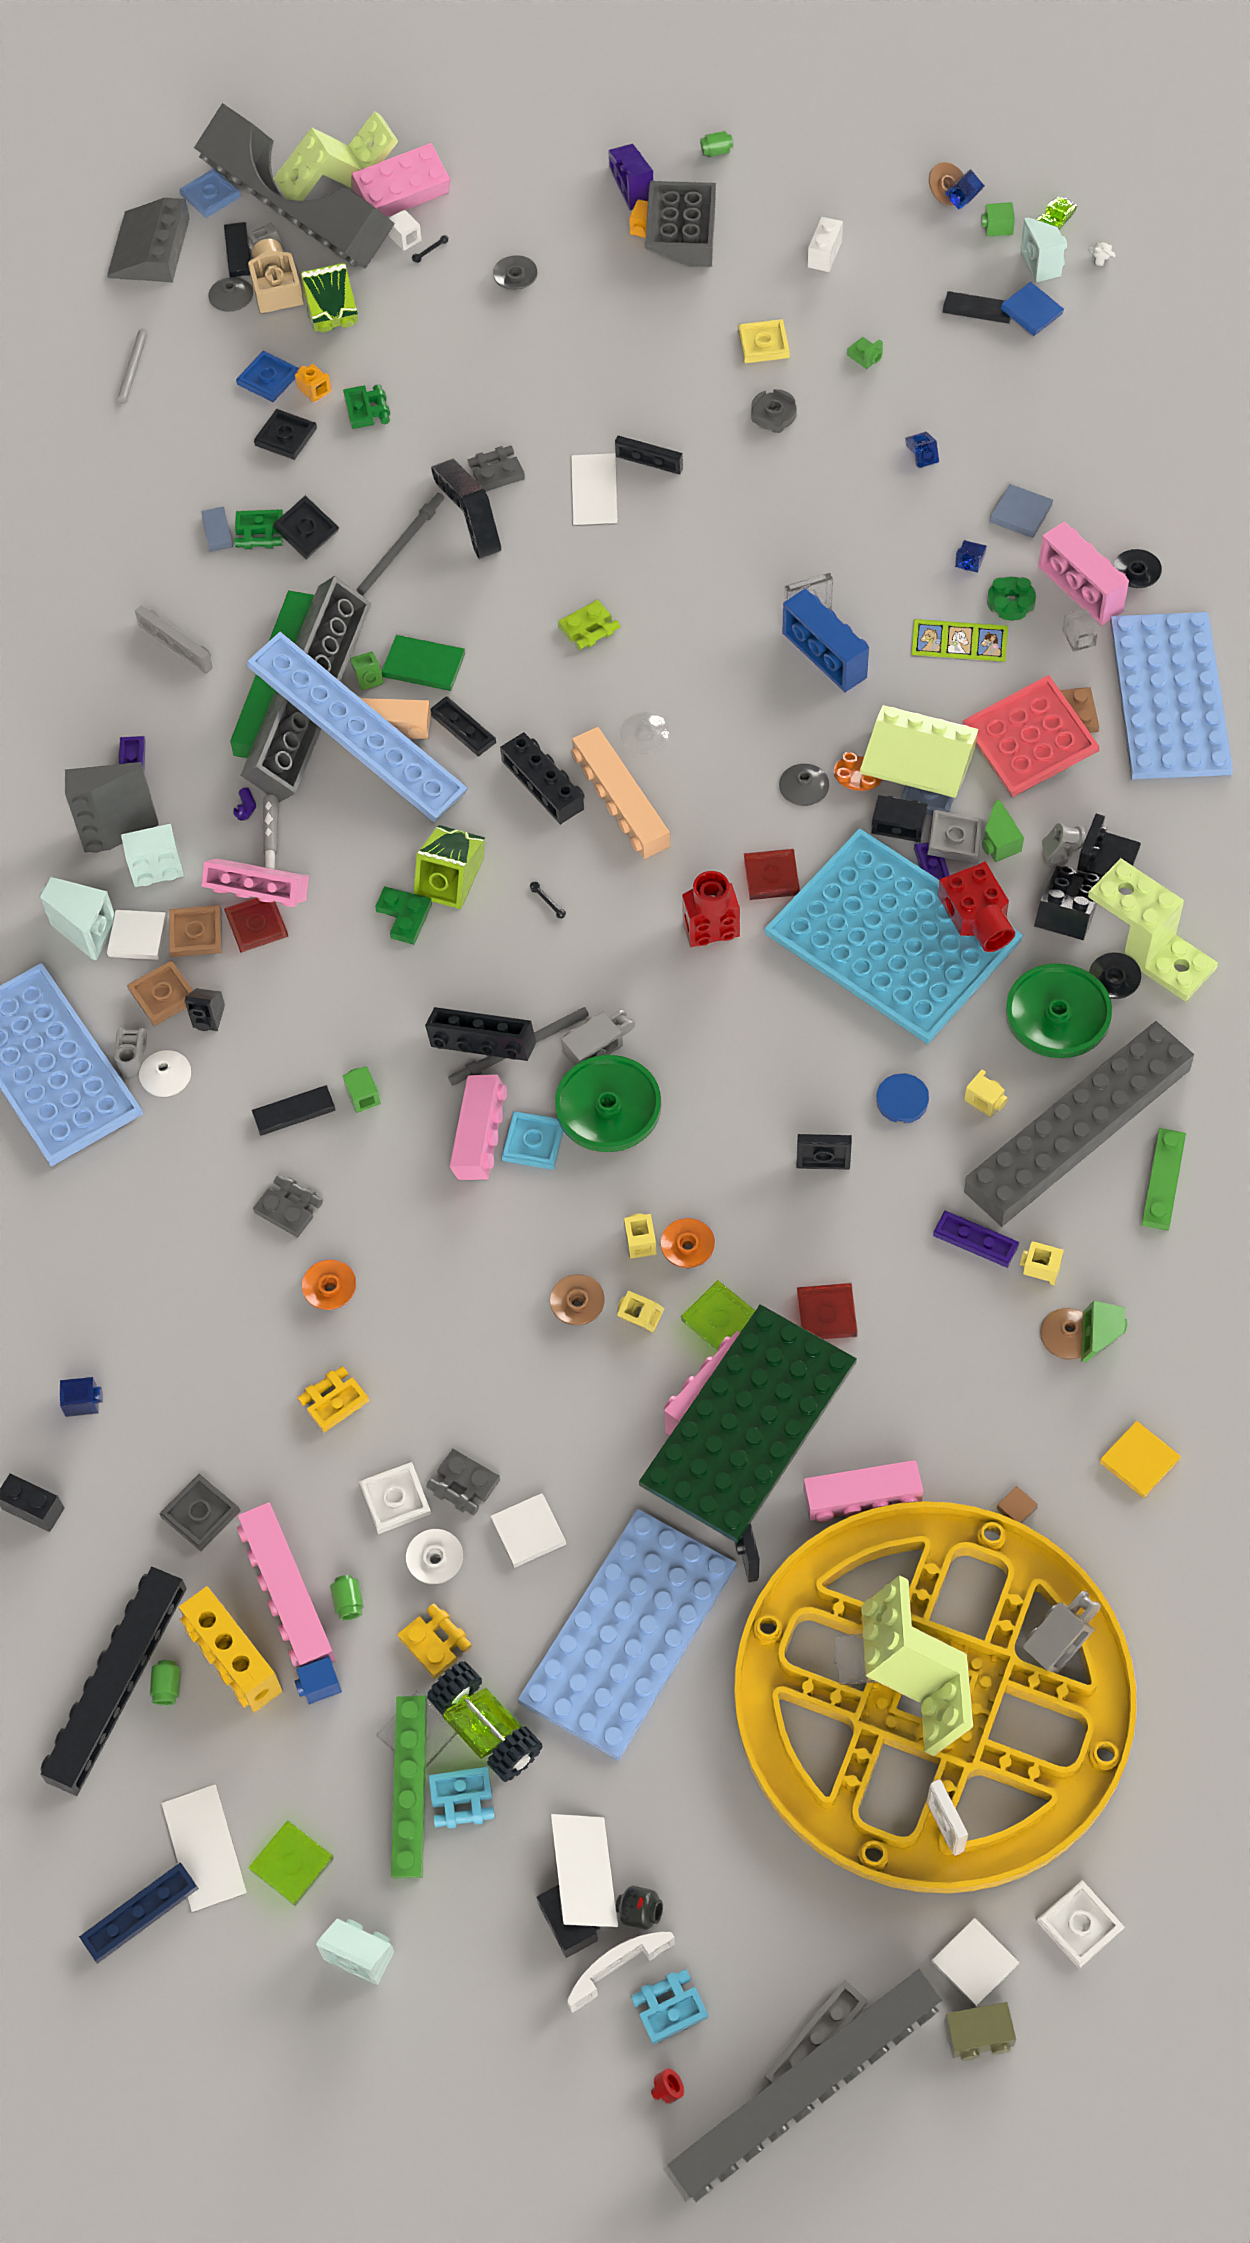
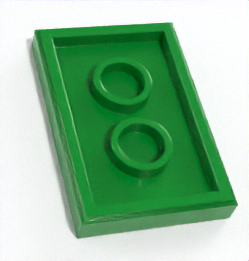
M396 635L381 671L382 677L451 691L463 662L465 649Z

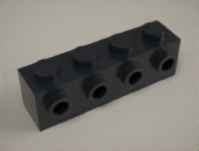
M523 732L500 746L502 762L560 825L584 810L583 799L585 796L582 789L570 782L567 773L556 767L552 757L542 752L534 738L530 739Z
M434 1007L425 1024L431 1047L528 1061L536 1045L531 1020Z

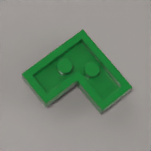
M384 886L375 908L376 912L397 917L390 931L391 939L415 945L432 906V899Z

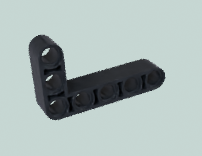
M455 459L431 466L432 475L437 486L463 511L472 546L478 559L500 552L502 550L489 498L484 488Z

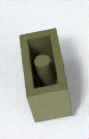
M1008 2002L946 2013L944 2021L953 2058L961 2057L962 2061L973 2060L980 2057L979 2053L991 2051L992 2055L1004 2054L1011 2051L1010 2047L1015 2045L1016 2036Z

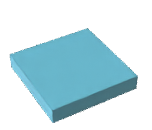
M513 1111L502 1153V1161L554 1170L564 1132L557 1118Z

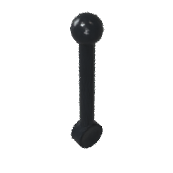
M442 235L439 241L421 253L413 254L412 261L419 263L423 256L442 243L446 244L449 241V237Z
M538 882L530 884L531 892L538 893L556 912L557 918L563 919L566 916L565 910L559 909L540 889Z

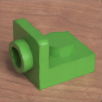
M862 337L847 348V356L865 369H868L871 365L881 360L883 356V341L879 339L875 343H871Z
M373 651L350 658L351 666L357 676L361 690L384 683L379 663Z

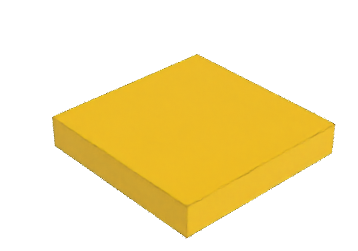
M1136 1421L1100 1459V1463L1144 1499L1179 1462L1181 1456Z

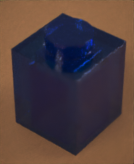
M970 169L960 176L945 194L959 210L971 202L985 185Z
M93 1377L60 1380V1407L65 1417L99 1413V1403L103 1402L102 1387L97 1386Z

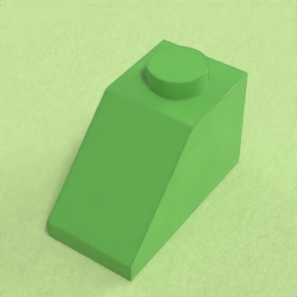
M1000 800L995 801L985 828L984 840L982 841L985 853L987 855L990 854L994 862L1022 852L1024 836Z
M1093 1301L1083 1311L1081 1362H1088L1126 1332L1127 1319L1125 1318V1307Z

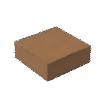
M1017 1486L997 1505V1509L1004 1516L1023 1523L1038 1507V1504Z

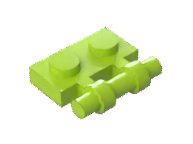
M598 599L558 621V627L571 643L579 639L575 642L579 650L585 647H592L596 644V641L603 637L608 638L612 636L614 631L620 628V624L617 620L610 622L611 614Z

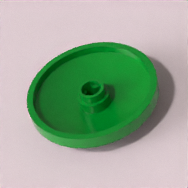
M1054 963L1035 967L1025 972L1015 981L1007 997L1006 1019L1012 1034L1027 1049L1042 1056L1072 1058L1083 1055L1094 1049L1104 1039L1110 1027L1112 1003L1106 988L1094 975L1073 965Z
M618 1055L595 1056L576 1064L560 1081L555 1095L556 1116L564 1133L576 1144L597 1152L623 1151L642 1142L654 1130L661 1113V1093L654 1076L635 1060Z

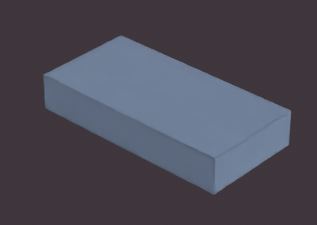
M224 507L201 511L209 550L215 551L233 547Z

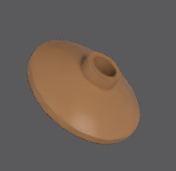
M942 162L935 165L930 171V190L939 202L944 205L955 206L965 199L968 189L967 181L963 172L952 163Z
M580 1274L570 1275L561 1279L553 1287L550 1295V1306L554 1315L562 1322L570 1325H584L592 1322L601 1314L605 1304L604 1291L601 1285L593 1278ZM577 1301L583 1303L581 1306H573Z
M1062 1308L1053 1311L1045 1318L1041 1327V1339L1050 1353L1068 1360L1081 1358L1083 1312L1073 1308ZM1065 1327H1071L1075 1331L1067 1332Z

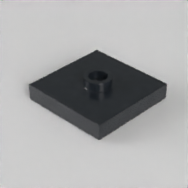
M276 409L255 437L254 444L257 447L295 460L316 431L317 425L310 420Z
M306 495L272 526L306 560L339 530V527Z
M797 1134L796 1168L849 1170L852 1135Z
M750 1523L738 1543H735L737 1555L742 1556L748 1583L758 1581L760 1558Z

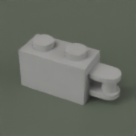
M620 1010L610 1017L604 1012L597 1016H591L582 1026L575 1030L572 1029L561 1039L562 1052L574 1066L588 1058L610 1055L623 1046L622 1036L634 1028L635 1022L626 1017L627 1013L624 1010Z
M1086 1591L1079 1593L1069 1606L1059 1602L1058 1605L1052 1606L1047 1611L1046 1619L1043 1623L1028 1634L1027 1642L1022 1647L1047 1671L1058 1674L1095 1630L1089 1622L1099 1611L1101 1605L1097 1601H1091ZM1082 1607L1085 1611L1080 1616L1077 1612Z

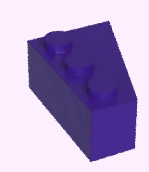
M633 143L609 149V168L629 211L633 210L637 200H649L650 181H654L653 169Z

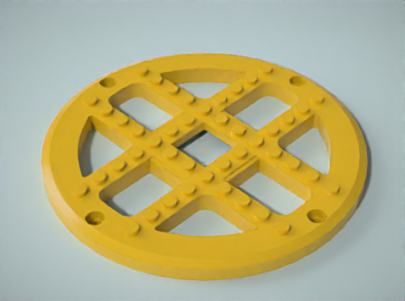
M930 1501L897 1503L873 1508L850 1516L827 1527L809 1539L786 1559L772 1575L758 1596L740 1640L735 1667L734 1698L736 1720L742 1748L759 1787L779 1817L816 1852L841 1868L867 1880L915 1892L946 1894L971 1892L995 1887L1024 1877L1053 1861L1079 1840L1105 1809L1122 1776L1134 1737L1137 1704L1133 1663L1124 1633L1114 1611L1101 1590L1085 1570L1065 1551L1045 1536L1006 1516L974 1506ZM993 1531L1000 1538L991 1541L985 1537L984 1533ZM913 1550H923V1553L909 1587L912 1627L967 1654L973 1727L935 1756L924 1751L922 1718L897 1709L902 1697L901 1693L871 1678H868L862 1692L793 1666L785 1658V1653L795 1628L798 1624L807 1620L864 1640L861 1611L862 1605L865 1602L827 1589L826 1587L850 1570L869 1561ZM959 1556H970L995 1565L1006 1574L1007 1580L984 1641L930 1621L953 1560ZM1082 1591H1086L1089 1594L1091 1601H1097L1101 1605L1099 1611L1089 1622L1095 1630L1078 1649L1088 1685L1024 1662L1016 1655L1015 1645L1035 1592H1039L1051 1607L1058 1605L1059 1602L1069 1606ZM1081 1607L1077 1613L1081 1616L1085 1610ZM772 1624L777 1629L772 1634H765L760 1630V1626ZM1004 1693L1081 1722L1086 1733L1076 1762L1067 1767L1058 1766L989 1740L988 1738ZM779 1700H785L843 1722L851 1728L853 1737L829 1797L823 1795L798 1760L785 1730ZM884 1744L938 1764L933 1782L941 1780L955 1809L958 1807L965 1784L974 1776H984L1049 1801L1029 1817L1006 1830L987 1837L967 1841L964 1852L955 1856L945 1842V1838L926 1802L916 1829L912 1834L905 1837L895 1836L867 1825L861 1820L858 1813ZM1097 1750H1108L1112 1753L1113 1759L1107 1762L1102 1761L1097 1756ZM871 1848L878 1849L882 1852L883 1857L877 1862H872L867 1859L865 1855L866 1850Z

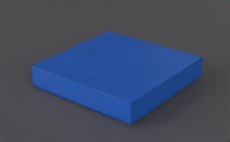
M1029 282L1003 302L1000 308L1033 336L1061 316L1064 311L1063 307L1032 282Z
M262 351L238 376L236 382L237 385L274 402L296 379L295 375L299 368Z

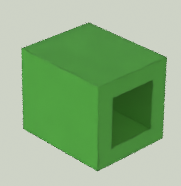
M1012 202L986 204L985 214H981L982 228L985 227L987 237L1013 235L1015 215Z
M367 1066L352 1069L347 1074L342 1075L345 1089L356 1113L381 1104L377 1087Z

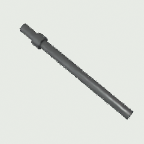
M437 493L428 504L423 505L416 519L356 590L360 595H364L426 520H430L434 516L436 508L444 500V496L441 493Z
M583 1007L534 1032L536 1043L588 1017L587 1009ZM487 1056L477 1062L474 1060L466 1064L464 1069L448 1076V1079L453 1086L467 1079V1076L481 1075L483 1070L506 1058Z

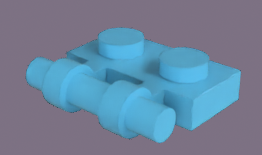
M488 1766L429 1775L433 1808L445 1807V1814L434 1816L435 1828L447 1826V1829L457 1828V1824L474 1822V1825L483 1824V1820L495 1819L493 1807L481 1808L482 1800L492 1799ZM471 1802L472 1810L455 1812L454 1805Z
M686 1969L677 1974L673 1971L665 1975L666 1979L652 1986L647 1984L640 1987L641 1991L630 1996L635 2007L647 2003L649 2007L648 2010L640 2013L639 2017L652 2045L709 2018L696 1987L685 1992L681 1985L691 1981ZM670 1990L673 1992L675 1997L658 2004L656 1997Z

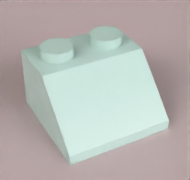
M1029 217L1024 218L1020 252L1035 282L1061 277L1062 267L1065 265L1064 251L1067 249L1065 236L1061 235L1058 227Z
M336 1919L316 1944L323 1960L378 1985L394 1954L392 1944L389 1943L390 1939L378 1932H374L371 1935L362 1931L363 1926L351 1919H347L346 1922Z

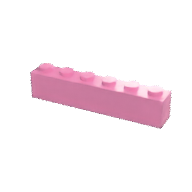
M270 1502L238 1515L241 1525L236 1527L242 1543L248 1541L251 1550L246 1551L252 1567L258 1566L261 1574L256 1577L262 1591L268 1590L272 1599L267 1601L273 1617L279 1615L282 1624L277 1627L283 1642L289 1640L293 1649L289 1650L288 1654L293 1666L297 1667L300 1665V1667H303L329 1656L331 1662L335 1661L336 1659Z

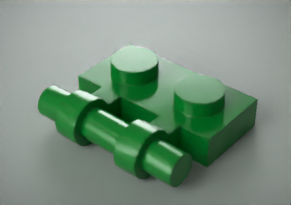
M365 385L343 389L352 429L374 425L373 418L376 417L381 420L382 424L390 422V409L385 403L387 397L381 385H374L373 391L368 392ZM374 402L377 406L370 407V403Z
M283 509L236 511L235 532L236 535H244V538H235V548L244 547L245 550H250L253 547L273 549L274 546H283L282 536L273 537L274 534L279 533L272 528L273 524L284 515ZM265 534V537H252V535Z

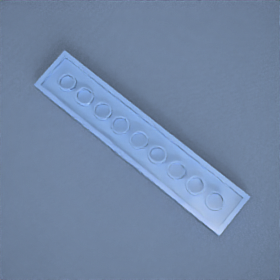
M281 632L247 661L246 666L434 823L466 793L467 787Z

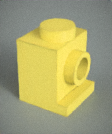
M981 1069L966 1087L964 1101L991 1117L996 1110L1001 1111L1004 1108L1008 1098L1004 1096L1005 1089L995 1080L986 1078V1072Z
M637 1213L624 1218L630 1259L657 1255L651 1214Z
M1032 1241L1029 1251L1024 1250L1020 1266H1024L1023 1274L1049 1281V1284L1055 1285L1064 1250Z
M628 1291L618 1304L617 1316L624 1321L654 1333L665 1308L657 1302Z

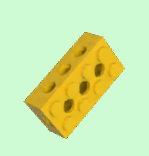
M208 1586L179 1606L182 1614L179 1620L184 1626V1631L193 1643L196 1642L202 1655L210 1665L213 1663L218 1671L217 1674L226 1686L229 1685L235 1698L243 1708L249 1706L255 1713L283 1692L275 1672Z

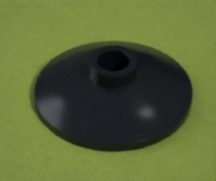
M1142 549L1127 550L1121 553L1114 562V567L1126 575L1129 580L1128 586L1132 588L1149 587L1159 580L1162 573L1160 560L1151 552Z
M1113 952L1101 955L1092 963L1089 973L1094 975L1104 985L1110 999H1121L1130 996L1138 989L1141 983L1142 974L1139 965L1133 958L1122 953ZM1116 978V979H1118L1119 981L1114 982V981H1111L1110 979Z

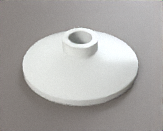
M170 1050L159 1051L150 1055L142 1063L139 1071L142 1087L148 1093L158 1097H168L179 1093L187 1086L191 1078L189 1061L182 1054Z
M430 1529L421 1532L410 1542L406 1551V1563L411 1574L419 1581L427 1584H440L452 1579L460 1570L463 1563V1549L459 1540L450 1532L442 1529ZM433 1557L441 1559L437 1564H433L430 1561Z

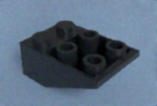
M1056 866L1040 900L1034 927L1084 941L1098 904L1090 899L1088 894L1101 878L1093 873L1085 874L1075 871L1068 866Z

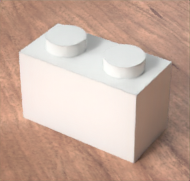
M821 217L808 247V268L826 272L830 271L842 243L843 221Z

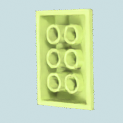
M883 705L876 719L861 765L860 774L956 798L975 752L978 729Z

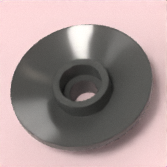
M519 255L501 259L493 269V277L496 283L509 290H519L530 286L538 275L536 264L531 259Z
M228 277L214 283L209 290L208 296L213 307L221 311L232 312L246 307L251 302L253 290L246 280Z
M812 764L791 766L780 778V791L789 802L796 805L809 806L816 804L824 799L829 790L827 774L821 768Z

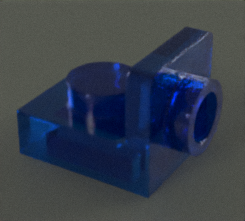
M927 431L905 438L906 447L914 453L918 468L939 462L937 440Z
M964 540L961 548L956 552L955 567L978 573L987 546Z

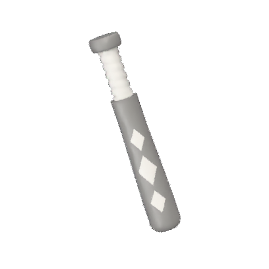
M273 794L266 795L263 799L265 868L275 869L279 801Z

